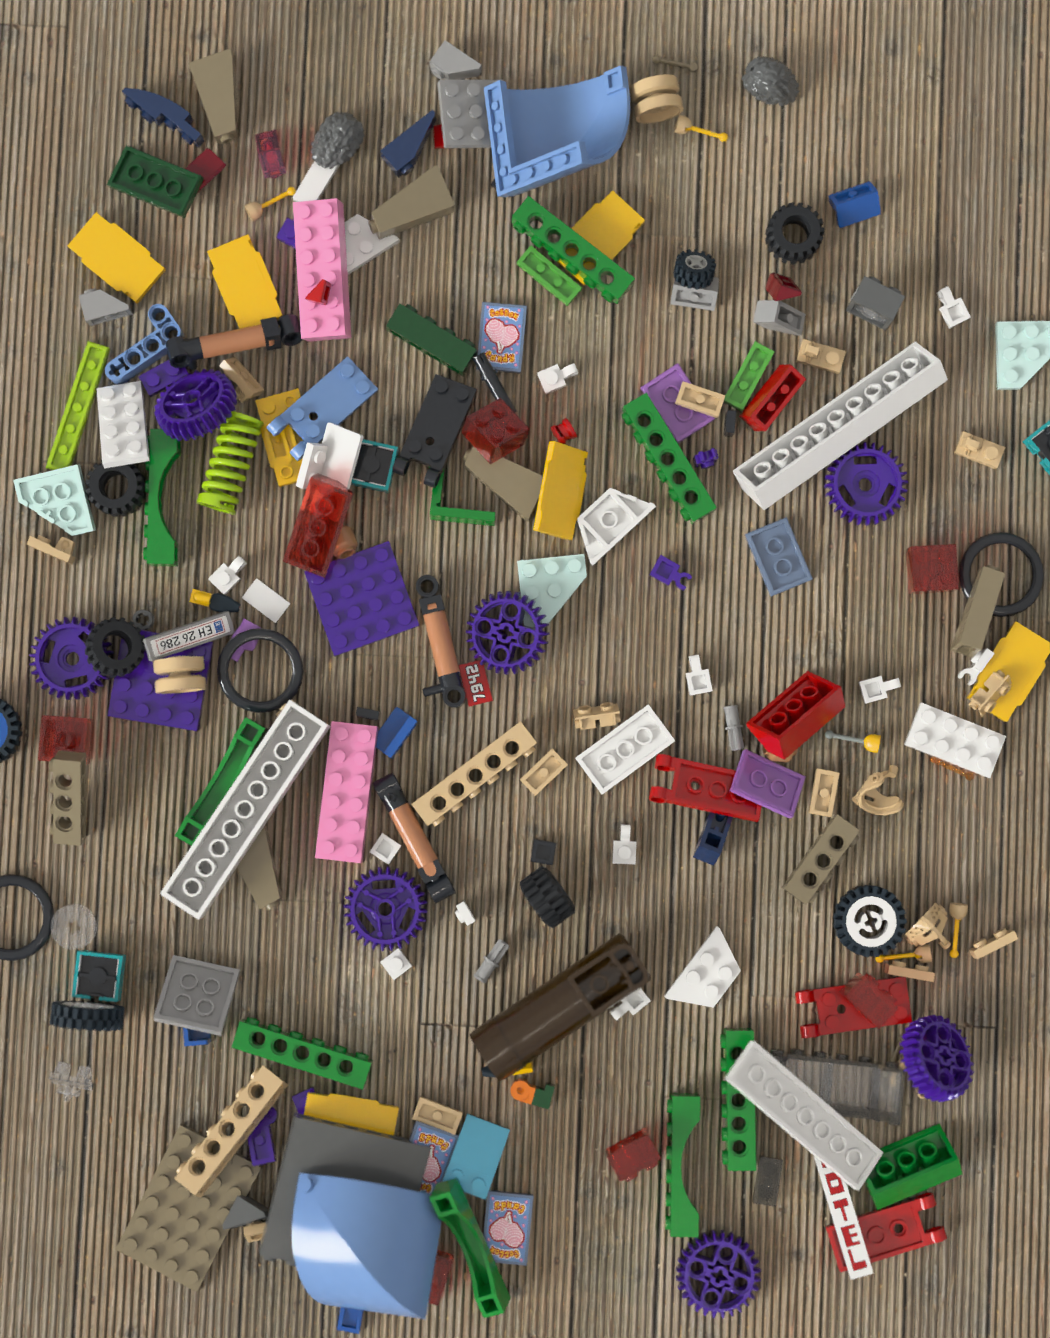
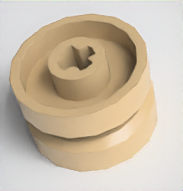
M663 74L647 77L634 83L629 89L631 101L636 104L634 106V115L638 123L662 122L679 115L684 109L682 98L677 95L679 84L677 77L674 75Z
M174 656L153 661L155 674L169 675V677L159 678L155 681L156 694L206 690V678L201 675H191V673L201 672L205 669L204 657Z

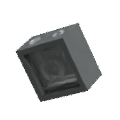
M864 276L845 311L886 330L894 320L905 296L897 288H888L882 285L881 281L875 277Z

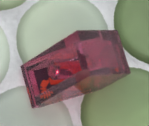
M277 130L255 134L258 157L264 178H278L282 174H286Z

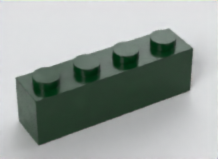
M399 303L386 324L387 331L459 375L464 376L473 362L472 358L477 355V349L474 348L475 344L467 339L462 341L455 337L456 333L447 327L444 329L440 328L431 317L425 316L424 318L417 314L418 310L411 305L406 304L404 306Z

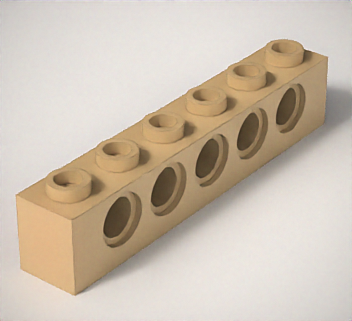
M520 721L411 805L427 826L433 824L435 827L446 819L443 815L449 810L454 813L464 805L461 801L469 796L472 799L482 791L479 787L486 782L488 785H491L499 779L498 773L505 768L508 772L518 764L516 759L522 755L526 758L536 750L534 746L537 742ZM516 742L519 746L518 752L513 755L508 754L505 749L507 743ZM492 755L498 756L501 760L500 766L497 768H490L488 766V758ZM473 769H479L483 774L479 782H473L469 777ZM455 783H461L464 786V793L460 796H455L451 791ZM441 796L446 800L444 809L437 810L434 807L433 801L436 797Z
M262 1066L252 1073L251 1081L246 1087L243 1086L237 1092V1099L234 1103L228 1105L223 1110L220 1121L217 1124H213L208 1129L205 1140L194 1147L191 1158L179 1166L178 1174L174 1179L195 1196L201 1198L288 1087L286 1082L267 1067ZM263 1087L264 1094L260 1098H256L255 1091L257 1088ZM248 1105L250 1111L247 1116L242 1117L241 1109ZM230 1124H234V1133L227 1136L226 1128ZM215 1143H219L220 1150L217 1154L213 1155L211 1148ZM200 1162H204L205 1170L198 1174L197 1165Z

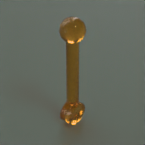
M932 756L929 760L965 776L969 781L974 779L972 772H965Z

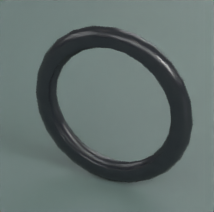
M1005 532L990 533L974 541L965 551L959 567L960 586L965 597L968 599L973 587L970 579L971 565L976 555L982 549L999 543L1017 547L1030 561L1033 572L1032 584L1027 594L1018 602L1005 606L995 605L992 615L997 617L1013 616L1029 608L1038 598L1044 581L1043 564L1037 551L1024 538Z
M263 628L250 629L233 637L223 648L217 665L218 682L226 697L237 707L256 713L280 709L289 700H292L302 684L304 673L302 658L293 642L283 634ZM262 639L276 643L284 649L292 664V677L286 690L277 698L257 702L244 698L234 689L229 679L228 668L232 655L240 646L252 640Z
M8 874L0 876V888L19 886L29 890L39 900L43 911L41 930L30 944L13 950L0 948V960L16 961L35 954L45 945L54 927L55 914L53 903L48 893L40 884L22 875Z

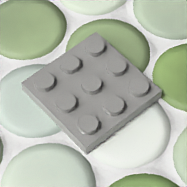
M499 80L438 81L444 148H491L484 87Z
M173 955L153 1017L154 1021L222 1036L240 970Z

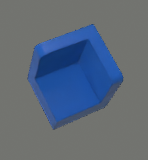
M183 1028L184 1046L206 1045L212 1041L210 1033Z

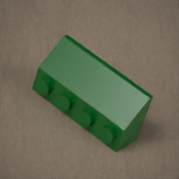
M936 1124L880 1148L883 1154L867 1177L865 1184L877 1210L962 1175L959 1158L941 1125Z

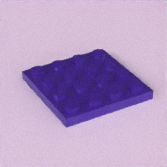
M389 541L354 553L345 559H337L304 571L335 657L420 626Z
M144 630L140 632L141 636L144 635L145 638L159 634ZM122 638L118 660L125 658L128 654V646ZM207 642L160 659L174 656L204 657L205 669L201 672L191 673V675L205 677L207 684L214 643ZM146 650L144 651V658L131 673L114 678L108 717L198 731L205 690L156 694L155 681L159 678L169 677V675H157L154 673L153 661H149Z

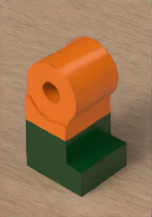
M519 1078L512 1083L510 1092L512 1097L518 1101L549 1109L555 1084L546 1082V1086L543 1088Z

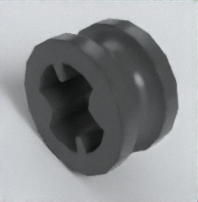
M144 609L136 611L132 618L133 623H135L134 626L136 628L139 627L141 630L150 629L155 622L154 615ZM141 614L149 617V622L146 621L148 624L145 626L143 623H138V618H141Z

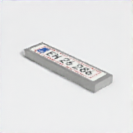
M224 611L144 638L143 642L149 661H154L233 634L235 631L229 611Z

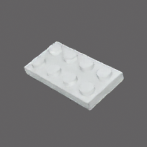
M141 381L96 388L102 464L104 468L150 461L143 385Z
M920 703L904 745L983 777L991 778L1006 736L927 704Z
M648 704L575 759L599 792L604 794L675 742V740Z

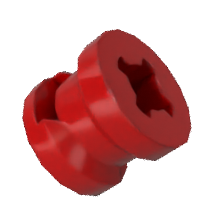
M564 418L559 425L550 427L559 443L566 444L567 440L577 437L574 428L567 418Z

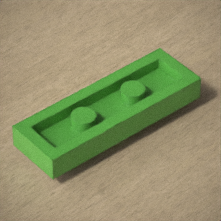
M532 246L516 262L521 269L567 307L582 291L580 285Z
M756 341L754 342L724 399L726 404L741 412L743 411L775 351Z

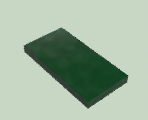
M126 145L107 185L112 189L185 218L204 178L199 174Z

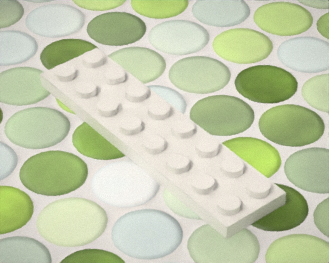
M750 1040L725 1077V1080L854 1190H860L883 1152L758 1043Z

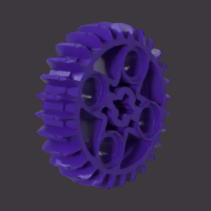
M499 591L497 592V599L493 594L489 595L490 602L482 599L481 602L484 606L476 605L475 608L478 613H470L475 618L474 621H467V624L472 626V629L466 630V633L472 634V638L466 641L474 643L469 648L470 651L477 650L474 658H483L479 663L480 665L488 662L487 670H492L496 666L495 673H500L503 668L505 675L510 673V668L514 674L518 673V667L522 671H526V663L533 667L532 659L540 660L541 658L537 653H545L546 651L541 645L549 643L543 639V636L550 635V633L543 630V628L549 626V623H542L541 621L546 617V615L538 614L542 608H533L536 603L535 600L527 603V595L520 599V592H515L512 597L511 591H506L504 597L503 593ZM512 604L518 608V613L515 617L510 616L508 612ZM502 605L499 619L486 617V614L491 609ZM525 611L531 616L535 629L522 625ZM506 620H508V621H516L515 624H514V623H504ZM484 621H488L491 625L488 633L482 631ZM509 628V631L514 635L507 636L501 630ZM527 632H531L534 636V641L530 645L524 639ZM480 637L493 640L490 654L485 650ZM500 642L510 643V646L505 644L500 645ZM517 646L530 649L525 656L513 661ZM501 648L507 653L504 661L498 658V651Z
M942 1015L924 1016L911 1022L905 1028L906 1033L902 1034L904 1041H901L900 1045L903 1047V1050L899 1052L904 1057L900 1061L905 1063L906 1068L903 1071H907L909 1074L907 1080L913 1081L912 1087H918V1094H924L925 1099L939 1102L953 1100L965 1094V1090L969 1089L968 1084L972 1082L970 1076L974 1074V1071L971 1070V1066L974 1063L970 1061V1057L973 1055L969 1054L968 1048L970 1046L965 1043L966 1037L960 1035L961 1029L956 1030L955 1023H950L949 1018L944 1019Z
M712 1230L711 1237H708L703 1232V1240L695 1237V1245L688 1242L690 1250H681L685 1258L678 1257L677 1259L679 1263L683 1264L682 1266H676V1271L682 1273L676 1276V1281L682 1282L678 1285L679 1291L685 1290L682 1293V1298L690 1297L687 1301L688 1306L696 1303L694 1307L696 1312L703 1308V1315L707 1316L708 1312L711 1311L714 1319L717 1312H720L724 1319L725 1311H729L733 1317L734 1308L742 1313L740 1305L743 1303L749 1307L747 1298L755 1299L751 1291H759V1287L754 1282H761V1278L755 1275L760 1273L761 1269L754 1266L759 1263L758 1258H751L755 1255L754 1250L747 1251L749 1248L748 1242L740 1245L742 1242L740 1236L733 1240L734 1234L732 1232L729 1233L728 1238L725 1237L724 1230H721L720 1236H717L715 1231ZM715 1245L711 1258L698 1254L702 1249ZM724 1247L732 1249L731 1254L727 1257L720 1255V1251ZM738 1253L745 1261L747 1272L734 1267ZM695 1261L702 1263V1268L698 1271L690 1269L691 1264ZM719 1270H721L723 1276L719 1275L717 1278H715L714 1272L718 1273ZM689 1276L703 1282L699 1296L693 1290ZM738 1277L746 1279L745 1284L741 1287L734 1285V1281ZM725 1290L738 1294L731 1301L721 1303ZM710 1291L717 1294L716 1298L712 1301L705 1299L706 1293Z

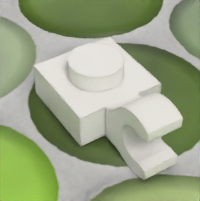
M948 286L937 292L939 299L944 304L939 310L949 329L971 318L962 298L960 297L955 300Z
M575 363L561 370L558 364L537 372L545 394L565 387L566 383L564 380L578 374Z
M238 556L229 567L223 563L208 580L226 595L241 580L236 574L246 566L247 562Z
M988 648L979 651L971 658L970 661L973 663L969 667L970 669L961 670L958 678L961 679L967 673L970 675V681L967 684L969 686L973 685L978 674L982 672L995 653Z
M699 655L688 656L692 672L685 673L689 695L713 691L709 670L701 669Z
M882 676L858 682L865 704L888 698L886 691L901 687L899 678L883 682Z
M621 824L620 840H613V864H636V841H630V825Z
M639 988L622 999V1003L611 1010L610 1013L616 1020L627 1011L635 1015L651 1000Z

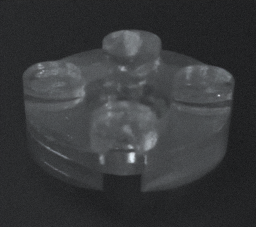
M72 903L63 906L55 912L51 920L50 929L52 937L57 944L63 948L75 950L84 948L93 940L97 931V922L93 912L87 906ZM77 920L78 926L81 928L72 933L67 924Z

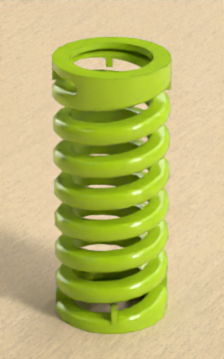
M232 411V417L226 418L227 423L220 425V431L223 434L218 435L216 438V442L220 446L213 448L212 452L216 457L209 460V465L213 469L206 470L205 476L209 480L203 481L201 485L206 492L198 495L196 503L216 511L235 515L234 505L226 503L223 505L220 504V501L237 505L239 504V499L216 488L242 493V487L220 477L245 482L247 477L222 465L249 470V464L232 458L227 454L252 459L254 454L229 442L256 447V441L243 437L233 431L259 436L261 434L260 429L264 423L254 417Z

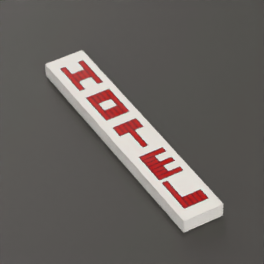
M814 1156L850 1279L873 1274L847 1184Z

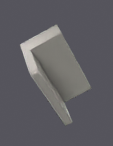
M714 277L711 285H706V288L703 289L701 286L699 289H695V286L689 289L687 288L688 285L683 287L681 282H677L676 278H674L670 304L711 311L715 310L719 278Z

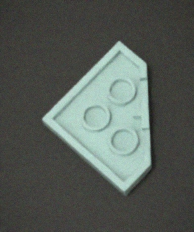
M1007 321L995 323L997 390L1021 389L1050 359V321Z
M77 464L13 480L18 502L34 510L49 522L56 524L71 536L96 531L80 465Z
M585 554L517 561L521 598L527 595V603L535 600L536 603L533 608H542L538 612L539 615H546L541 620L542 623H550L587 577ZM525 611L524 626L535 628L531 616Z

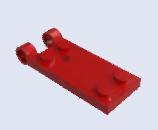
M665 754L656 756L655 768L666 772L674 771L671 789L661 786L651 787L650 801L680 805L753 822L760 820L761 805L730 792L736 773L735 770L680 759ZM691 783H697L699 785V789H692Z
M899 976L795 992L796 1004L816 1001L819 1023L800 1026L801 1038H813L820 1035L912 1022L906 977ZM841 1004L844 1005L845 1011L838 1013L837 1007Z
M932 1192L923 1193L913 1199L856 1216L870 1263L947 1239L944 1226H935L924 1232L918 1211L937 1205ZM834 1223L827 1225L825 1228L840 1273L848 1271ZM896 1224L902 1225L901 1232L894 1231Z

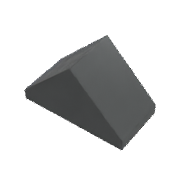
M243 1195L237 1196L222 1225L223 1230L234 1229L266 1219L269 1208L248 1195L246 1197Z

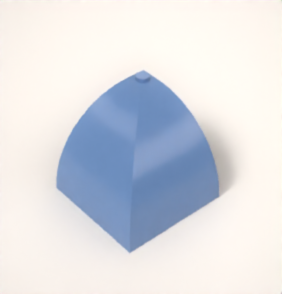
M620 65L604 72L601 76L559 87L526 90L507 89L506 81L502 80L484 87L497 197L516 196L610 159L618 151L625 139L630 118V93L627 68Z
M300 1173L293 1209L292 1242L296 1268L308 1294L317 1302L328 1306L426 1319L442 1222L430 1201V1195L377 1183Z

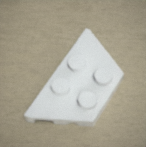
M359 214L344 222L348 275L399 243L398 237L391 235L379 240L377 234L371 232L369 220Z
M609 488L577 518L590 564L592 566L596 564L656 508L655 504L642 501L629 494H623L612 488Z
M716 926L666 992L665 998L714 1008L741 972L719 927Z

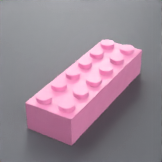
M337 198L293 202L301 339L310 342L351 338L343 203ZM322 279L331 283L326 306L305 300L306 296Z
M331 721L315 858L363 863L379 731L377 726Z

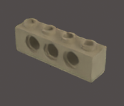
M58 751L55 757L51 758L49 766L50 772H53V779L50 782V793H53V800L50 803V814H53L50 835H53V844L81 846L86 837V753ZM63 774L69 775L72 780L66 779ZM63 796L70 797L72 801L66 800ZM64 816L70 818L71 821L65 820Z
M834 814L781 888L803 904L812 903L819 894L817 889L822 883L825 885L833 874L830 871L835 865L839 866L845 859L846 855L844 852L848 846L852 848L858 841L859 836L857 834L860 830L838 814ZM833 836H838L841 839V845L836 849L830 844ZM821 854H825L828 858V862L824 867H820L817 864V857ZM811 872L815 878L814 882L811 885H806L803 881L804 875Z

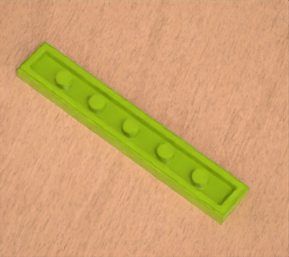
M91 341L87 342L45 468L56 470L72 466L97 391L96 388H98L110 352L109 347Z

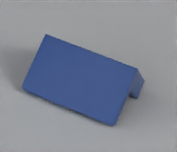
M870 181L828 195L829 203L836 212L839 228L881 214L878 191Z
M396 707L378 731L376 748L393 759L418 724V721Z

